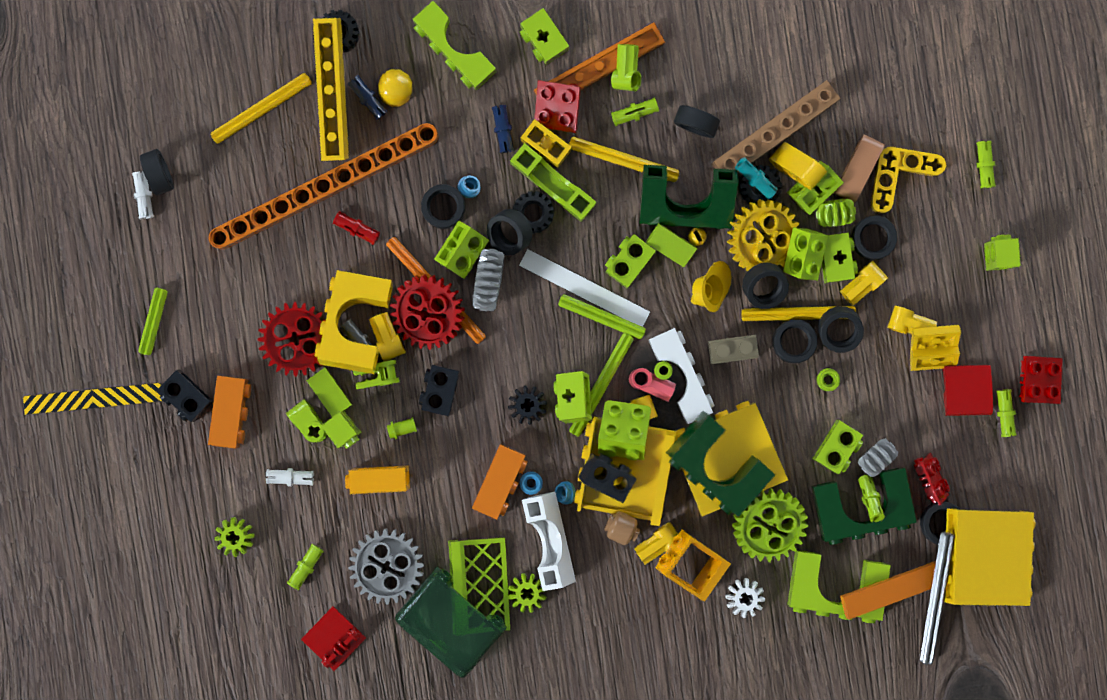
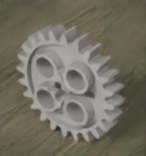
M387 528L383 530V535H380L378 530H375L374 538L366 534L367 542L359 540L358 543L361 549L354 547L353 551L357 556L349 558V560L355 562V565L348 567V569L355 571L350 576V579L358 580L354 587H362L360 595L368 592V600L376 596L377 604H379L382 598H385L386 605L389 604L390 598H393L398 603L399 595L406 599L407 590L411 593L415 591L412 584H420L416 576L421 577L424 574L418 570V568L424 567V563L418 562V559L423 554L415 553L419 546L412 547L410 545L413 538L405 541L404 532L398 537L396 529L393 530L391 535L388 534ZM378 545L387 547L388 553L386 556L381 557L376 553ZM401 555L405 556L408 559V566L399 567L396 563V558ZM368 556L374 557L381 563L389 561L390 567L403 572L405 577L399 576L391 569H388L386 572L383 571L384 566L369 560ZM368 565L374 566L377 570L376 576L369 577L366 575L365 567ZM386 577H395L397 586L394 588L388 587L385 583Z

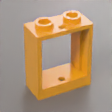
M409 465L353 468L349 470L348 475H345V487L350 489V494L407 491L410 489Z
M681 530L674 537L666 553L660 557L655 568L664 576L705 602L731 563L684 530ZM690 544L711 556L692 584L671 572Z

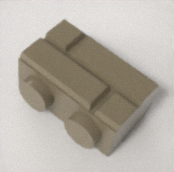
M756 335L708 341L711 364L759 358Z

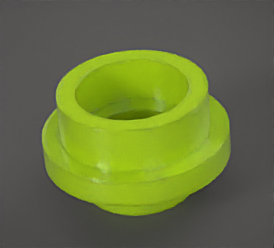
M823 369L817 375V384L824 391H833L840 384V376L834 369ZM827 375L832 378L830 384L824 382V378Z

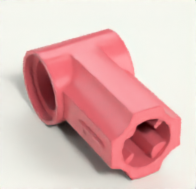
M644 368L635 369L629 375V383L633 388L642 390L666 402H669L675 390L676 383L667 379H659L655 374ZM638 372L646 376V382L642 386L635 382V375Z

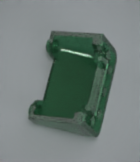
M436 567L397 612L395 620L459 677L465 678L503 634L507 626L504 625L503 619L496 614L483 615L451 587L452 576L445 569Z

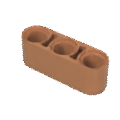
M863 134L840 178L844 183L834 194L844 199L852 200L855 204L885 144Z

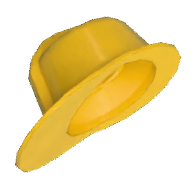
M724 261L713 263L706 275L694 281L692 286V304L706 307L709 312L719 310L729 291L732 279L731 270Z

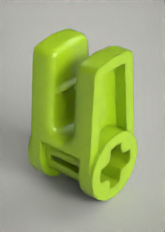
M396 360L377 363L375 372L378 374V377L372 380L366 379L365 381L357 382L356 389L399 383L400 380L396 377L394 366ZM353 371V374L356 376H365V374H368L364 372Z

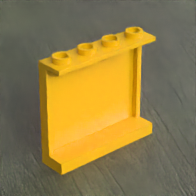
M745 401L736 405L737 410L728 413L726 409L714 414L716 418L714 420L726 431L706 454L704 468L710 479L722 481L731 478L753 455L775 474L763 491L788 481L756 403L750 404L749 401ZM685 428L676 430L675 442L684 433ZM682 468L683 473H684V475L686 476V475L688 474V472H686V471ZM686 478L701 516L721 509L719 507L721 502L716 497L712 501L702 492L704 487L700 483L695 486Z
M594 416L592 422L587 423L585 436L589 437L588 445L583 446L582 459H585V464L591 453L597 456L600 455L598 454V437L602 421L600 417ZM648 426L644 460H629L618 456L609 457L613 460V464L619 466L622 463L631 468V473L637 479L624 503L582 482L581 490L577 489L574 503L578 504L577 511H581L582 508L613 514L622 511L634 518L650 520V525L660 526L671 467L669 463L671 457L666 452L675 443L677 431ZM603 467L597 468L594 475H599L603 471ZM618 477L614 481V485L620 484L623 477Z
M947 508L946 532L954 534L955 537L944 602L953 605L1030 606V599L1032 598L1031 576L1033 575L1034 512Z

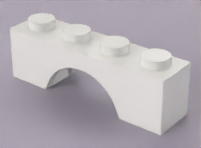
M675 328L649 339L648 341L658 361L672 362L684 373L686 388L677 404L686 424L692 423L702 411L707 414L713 413L711 408L715 405L710 394L705 395L702 389L705 383L701 374H695L692 367L695 365V361L690 352H685L683 344L686 342L681 331L676 332Z
M556 492L523 499L522 503L527 523L536 528L542 541L543 556L538 567L542 590L563 588L575 583L576 579Z

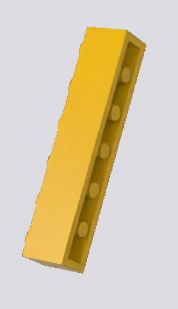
M341 18L313 19L321 161L346 160L349 158Z

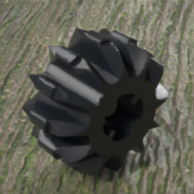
M525 385L523 386V395L518 389L515 390V393L519 396L518 399L513 396L509 397V400L516 402V405H509L508 409H517L511 416L515 418L518 414L522 415L519 419L521 424L524 418L528 417L527 422L531 425V416L540 421L541 418L536 414L537 411L542 414L546 413V410L539 408V405H547V401H538L544 393L541 392L534 396L536 387H533L531 394H529L528 387ZM526 398L531 399L530 402H534V406L531 407L529 412L525 411L526 408L522 409L521 404L525 403Z

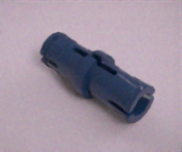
M357 75L347 85L359 97L361 105H365L375 119L379 120L388 110L375 97L376 93L373 90L370 91L360 76Z
M499 105L501 115L499 108L494 106L492 107L496 126L494 133H497L500 153L514 151L510 133L512 125H509L506 105Z

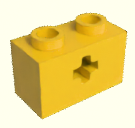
M535 119L521 136V142L527 144L556 168H559L572 150L569 144Z

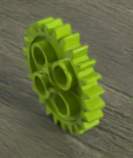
M770 488L768 494H765L762 490L760 496L756 497L739 517L734 514L738 522L732 523L736 530L733 532L735 538H738L736 540L738 546H742V551L744 553L748 552L751 558L757 555L760 562L764 556H766L768 562H771L772 556H775L780 561V554L789 557L788 550L791 549L796 552L797 550L794 545L803 544L799 537L807 535L803 530L808 527V524L804 521L808 518L805 512H803L805 510L802 504H799L800 502L796 497L792 499V495L789 492L784 495V492L779 489L775 494L774 490ZM771 507V510L768 513L763 514V511L766 508ZM754 516H758V517H760L762 520L757 519V518H753V517H754ZM790 518L788 523L782 524L784 519ZM759 527L756 532L750 533L752 528ZM778 530H780V531H782V532H785V533H787V534H786V535H783V534L780 533ZM778 537L775 542L769 543L772 538Z

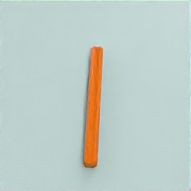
M392 237L386 243V246L414 276H418L420 279L423 274H426L429 280L431 275L396 237ZM437 298L436 300L444 308V302ZM464 311L459 313V315L465 317V320L458 322L463 330L475 343H481L486 338V335Z

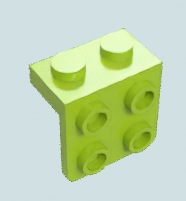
M606 401L598 437V454L602 453L608 457H625L629 460H644L651 408L645 405Z

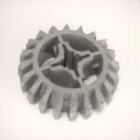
M484 249L480 254L473 294V306L476 309H480V311L487 312L496 309L504 265L503 252L495 249Z

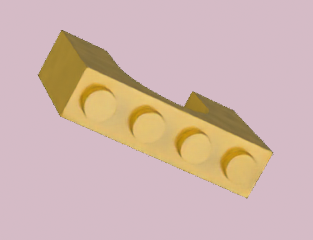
M337 270L336 276L332 277L329 290L332 291L331 299L326 300L325 312L327 317L326 321H322L320 326V335L323 336L321 343L316 345L315 357H318L320 365L375 374L379 356L378 347L355 343L345 339L338 331V323L342 313L356 304L389 308L393 290L392 280Z

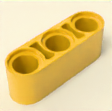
M783 142L769 158L772 165L809 190H812L827 174L826 169L819 162L787 142Z

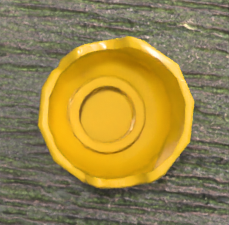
M390 69L382 74L378 82V94L383 103L390 107H400L410 100L413 87L407 73L400 69Z

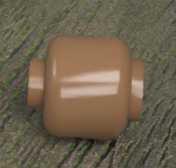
M618 511L616 514L612 513L604 528L609 539L622 545H627L630 540L635 542L640 532V529L637 528V519L622 511Z

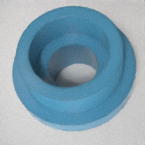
M471 175L462 177L458 182V190L464 197L474 198L480 192V182Z
M530 471L522 475L520 488L524 493L533 495L542 488L543 481L538 473ZM534 479L536 485L534 487H529L527 485V480Z
M564 481L556 486L557 501L565 505L571 504L576 494L574 485L569 481Z

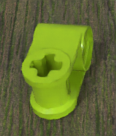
M303 399L286 412L291 422L308 441L321 442L327 437L326 432L321 427L323 422L306 399ZM312 427L320 428L318 431L319 437L311 436L313 433Z

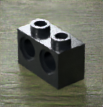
M432 365L431 369L427 368L424 382H427L426 392L421 391L419 405H422L421 410L450 416L460 371ZM444 372L447 375L448 380L445 385L440 386L435 382L437 373ZM435 394L442 398V405L439 408H434L430 404V398Z
M175 370L157 389L161 393L160 399L168 406L172 404L178 410L176 412L177 415L185 422L188 420L195 422L214 402L182 370ZM174 383L179 384L181 387V392L177 396L171 393V386ZM190 399L196 400L198 404L194 412H191L187 406Z
M591 453L578 478L583 484L624 503L637 480L631 473L632 469L622 463L619 466L613 464V460L602 453L599 456ZM603 467V471L599 475H594L597 468ZM618 477H623L620 484L614 485V481Z

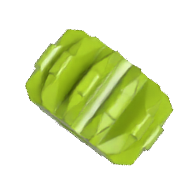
M834 199L823 202L816 211L818 224L823 227L851 224L856 220L854 201Z
M232 517L230 523L227 520L222 521L224 528H216V531L222 535L214 537V540H221L222 544L217 546L218 549L226 547L224 555H229L232 550L233 557H237L239 551L242 554L247 553L245 546H253V543L248 539L254 538L255 534H248L247 532L252 528L251 525L243 527L245 519H241L237 525L236 517ZM233 531L235 532V535H239L240 537L238 540H236V543L234 539H230V535L233 534Z
M522 573V582L515 577L513 582L517 587L513 585L508 587L510 591L516 592L508 595V599H517L513 602L512 606L515 608L522 604L520 612H524L525 606H529V611L532 613L534 611L533 604L541 608L542 604L538 599L546 600L547 598L545 595L540 594L545 592L542 590V587H538L541 584L540 578L533 582L535 577L533 573L530 575V580H526L525 573ZM531 588L533 590L531 595L533 596L531 598L529 596L524 598L522 596L524 592L522 589L528 590Z

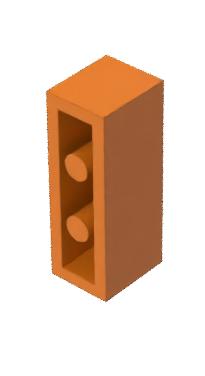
M217 376L208 445L236 449L240 448V444L244 443L245 430H242V425L248 416V407H245L246 398H249L251 394V384H248L249 379Z
M499 445L472 509L494 519H498L499 515H505L509 503L505 502L508 494H514L518 485L515 478L518 472L523 474L528 461L524 460L525 454L505 445Z

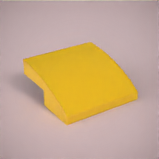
M960 326L913 328L910 350L911 371L957 366L960 355L958 348L961 335Z

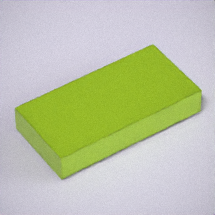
M658 223L646 240L649 246L682 267H685L697 250L696 246Z
M326 367L306 380L332 417L352 406V403Z

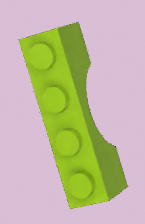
M434 1L413 18L416 25L413 27L414 30L422 38L426 36L431 41L429 46L437 55L442 53L447 58L444 61L453 72L456 69L462 75L461 81L469 89L473 87L477 91L496 73V68L481 52L462 54L450 47L446 40V31L450 23L449 17Z
M524 143L510 160V164L581 223L596 206L597 202L559 174L527 144Z

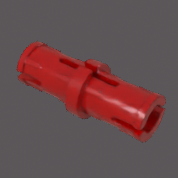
M341 211L336 214L333 220L334 225L350 232L351 236H358L372 245L376 243L380 235L379 231L363 224L362 220H355Z

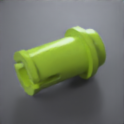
M665 361L657 363L654 368L656 377L662 380L668 379L673 372L672 366ZM665 366L667 371L665 374L661 375L659 373L660 367Z
M413 417L397 423L392 421L390 425H387L390 439L395 438L396 440L398 436L417 432Z

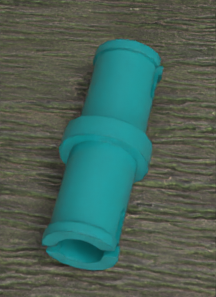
M746 157L738 161L735 169L748 180V184L751 187L755 186L767 199L772 198L776 194L778 188L765 177V173L762 170H757Z

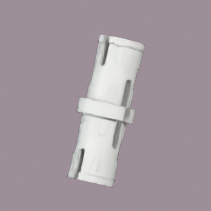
M144 172L132 173L136 192L134 193V199H137L139 219L153 218L150 198L152 197V191H149V185Z
M288 468V470L267 469L266 476H273L266 478V484H287V486L291 487L293 484L311 486L314 484V471H294L293 468Z

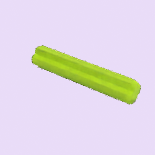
M154 289L138 350L141 354H152L168 293L165 289Z

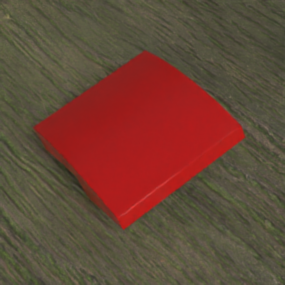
M991 365L944 366L945 392L943 397L945 415H992L993 389Z

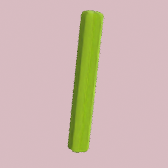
M565 294L559 300L558 305L620 332L627 333L637 339H642L646 329Z

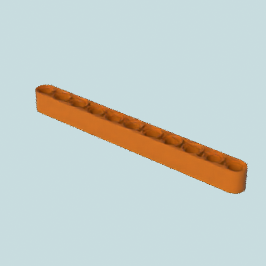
M428 123L422 124L214 228L209 234V242L215 248L228 249L432 147L438 141V132L433 125ZM427 129L434 132L433 138L429 141L421 138L423 131ZM404 140H411L413 142L411 150L403 151L401 149V144ZM389 150L392 152V158L386 162L380 159L381 153ZM365 160L370 161L372 164L371 169L367 172H362L360 164ZM343 171H349L351 174L347 182L339 180V175ZM328 181L330 183L329 190L321 193L319 191L320 183ZM307 191L309 193L308 201L300 203L298 200L299 194ZM281 202H287L289 206L287 212L279 213L278 205ZM266 212L268 215L267 221L259 224L257 221L258 214ZM245 222L247 225L246 232L238 234L236 230L237 225ZM223 232L226 235V241L218 245L216 236Z

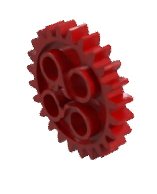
M423 274L420 279L418 276H414L412 282L409 279L405 281V287L401 285L397 288L399 293L393 295L397 302H393L390 306L395 308L396 311L390 313V316L397 317V320L392 324L400 326L397 334L405 333L403 340L411 338V346L419 342L420 349L425 347L426 344L429 350L434 345L440 348L443 346V342L448 344L451 342L450 337L455 338L458 335L455 330L459 331L462 329L458 322L465 320V317L459 315V313L463 312L465 308L459 307L458 304L463 299L455 298L459 292L458 290L450 291L452 283L446 286L443 285L444 278L436 282L435 275H432L429 280L426 274ZM415 293L421 296L422 303H418L415 300ZM437 298L444 302V308L437 305ZM411 316H415L418 319L419 325L412 323ZM433 321L440 323L441 330L434 328Z
M296 302L293 303L292 308H289L287 303H284V310L281 311L276 306V315L270 312L267 314L270 321L262 320L266 329L261 328L258 330V332L264 334V337L257 338V341L264 343V345L258 349L259 351H266L262 359L270 358L271 361L268 366L271 367L276 364L277 373L283 368L285 369V376L288 375L289 371H293L294 377H297L300 370L306 376L307 368L315 372V363L322 366L318 362V357H315V352L308 354L303 349V345L307 341L313 342L316 346L322 340L323 335H320L322 323L320 317L322 312L316 315L313 314L314 306L308 311L306 310V303H303L301 308L297 307ZM299 320H307L310 328L307 331H300L297 328ZM282 325L286 327L287 335L281 338L277 337L274 329ZM312 332L315 333L314 337L299 340L298 345L290 342L281 346H275L276 342L291 339L292 334L300 337ZM288 347L293 350L294 356L292 359L285 360L281 357L280 352L283 348Z

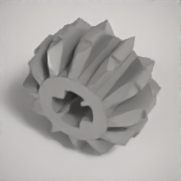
M886 438L881 439L859 459L858 464L870 477H874L896 459L898 451Z

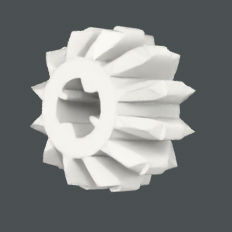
M744 578L743 585H741L738 579L735 580L737 588L735 589L729 585L728 589L733 594L725 595L726 599L732 600L727 604V607H735L733 610L734 615L741 611L742 618H746L747 611L750 612L752 617L755 616L753 610L755 607L760 611L762 610V607L757 603L765 602L764 597L758 596L764 592L763 588L755 589L758 584L756 581H753L749 586L748 578ZM741 594L751 595V598L748 597L750 601L747 603L743 600L740 601L739 599L742 598Z

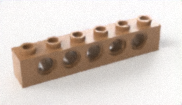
M826 80L712 163L713 168L736 170V164L744 157L751 164L837 103L840 97Z

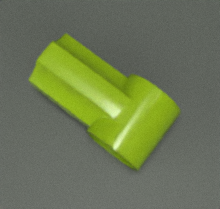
M618 44L617 67L611 76V85L614 89L636 92L640 88L642 79L640 72L637 71L638 45Z

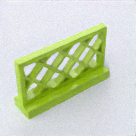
M505 538L448 541L453 633L459 636L470 633L510 630ZM491 543H500V553L495 559L485 552ZM477 544H485V546L481 548ZM464 545H474L480 550L472 561L465 556ZM482 553L492 561L484 571L474 564ZM500 557H501V565L497 562ZM465 560H467V561L469 562V564H468L466 567H465ZM494 564L501 569L502 573L496 582L486 575ZM471 566L481 573L473 584L466 579V572ZM484 576L493 583V586L485 595L475 587ZM466 582L470 585L468 590L466 588ZM496 587L503 592V599L497 605L488 598ZM472 589H475L483 596L474 607L467 602V595ZM485 599L495 607L486 618L477 611V608ZM502 604L504 607V612L500 609ZM497 610L504 615V625L494 626L489 621ZM474 612L484 619L478 627L469 628L468 619ZM486 623L491 625L488 627H483Z

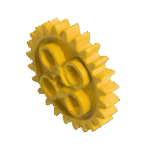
M759 199L757 205L749 202L750 209L742 207V216L735 214V217L738 219L737 223L730 222L734 230L727 231L728 234L733 236L732 239L727 240L728 244L733 245L728 250L730 253L735 254L732 259L739 262L738 266L744 269L746 267V271L760 263H772L784 267V260L787 256L793 227L799 225V222L792 221L795 214L788 213V207H782L781 203H774L767 199L766 203ZM769 216L770 221L764 226V220ZM753 221H755V224H756V226H757L758 229H756V228L754 227ZM751 230L752 236L749 240H746V234ZM781 234L782 239L776 244V238ZM770 245L774 248V250H775L774 253H773L772 249L770 248ZM764 249L763 256L758 258L759 251Z

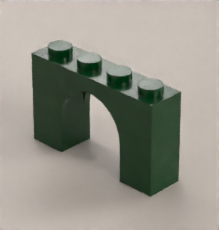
M643 165L640 224L658 225L660 223L670 226L732 229L730 222H733L738 187L737 170L714 169L709 195L697 204L683 205L674 202L666 193L667 166Z
M702 411L666 452L671 457L669 463L678 471L683 468L688 472L685 477L695 486L700 483L704 487L702 492L712 501L716 497L721 502L719 507L728 515L733 512L739 517L773 479L775 474L752 455L731 478L722 481L710 479L704 468L705 457L708 450L726 430L709 414Z
M898 467L879 473L884 496L882 509L885 518L879 522H871L870 520L856 522L851 520L842 508L837 482L832 481L811 486L822 540L825 542L829 541V545L839 544L843 542L842 538L852 537V540L865 538L866 533L874 532L875 535L888 533L890 528L897 527V530H905L911 528V524L917 523L906 469Z

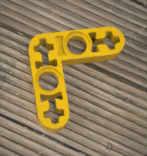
M896 147L883 149L877 160L871 197L872 210L878 214H884L892 208L898 171L937 176L943 173L946 168L945 159L938 154ZM889 152H892L891 156L895 157V160L891 161L889 169L894 168V172L891 170H881V166L884 168L887 166V159L883 156ZM909 155H913L918 159V165L915 168H910L906 164V158ZM923 157H926L924 162L932 163L934 159L937 160L940 168L933 171L932 166L925 165L923 167L924 170H921ZM882 174H887L891 177L892 183L890 186L884 187L880 184L879 178ZM878 189L890 191V195L888 193L884 195V202H888V205L882 209H879L880 205L876 204V201L880 200L882 192L877 193Z

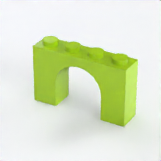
M797 550L794 556L787 604L793 607L794 612L807 613V610H813L819 616L829 617L830 613L839 614L840 619L852 620L845 617L842 602H832L825 599L819 590L818 575L821 554ZM864 560L859 589L888 579L891 565ZM885 606L858 617L862 618V622L875 624L876 620L883 621Z

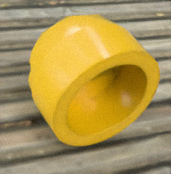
M693 228L688 233V241L694 246H700L706 241L707 235L702 228ZM696 230L702 239L700 242H698L697 237L693 233Z

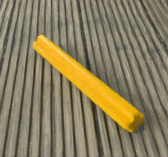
M303 73L212 131L211 137L217 144L224 141L311 85L312 82L309 76Z
M572 137L569 142L574 151L643 172V165L664 166L577 137ZM667 167V180L676 182L679 170Z
M836 306L742 309L741 318L742 321L821 319L827 310ZM846 306L856 312L855 306Z

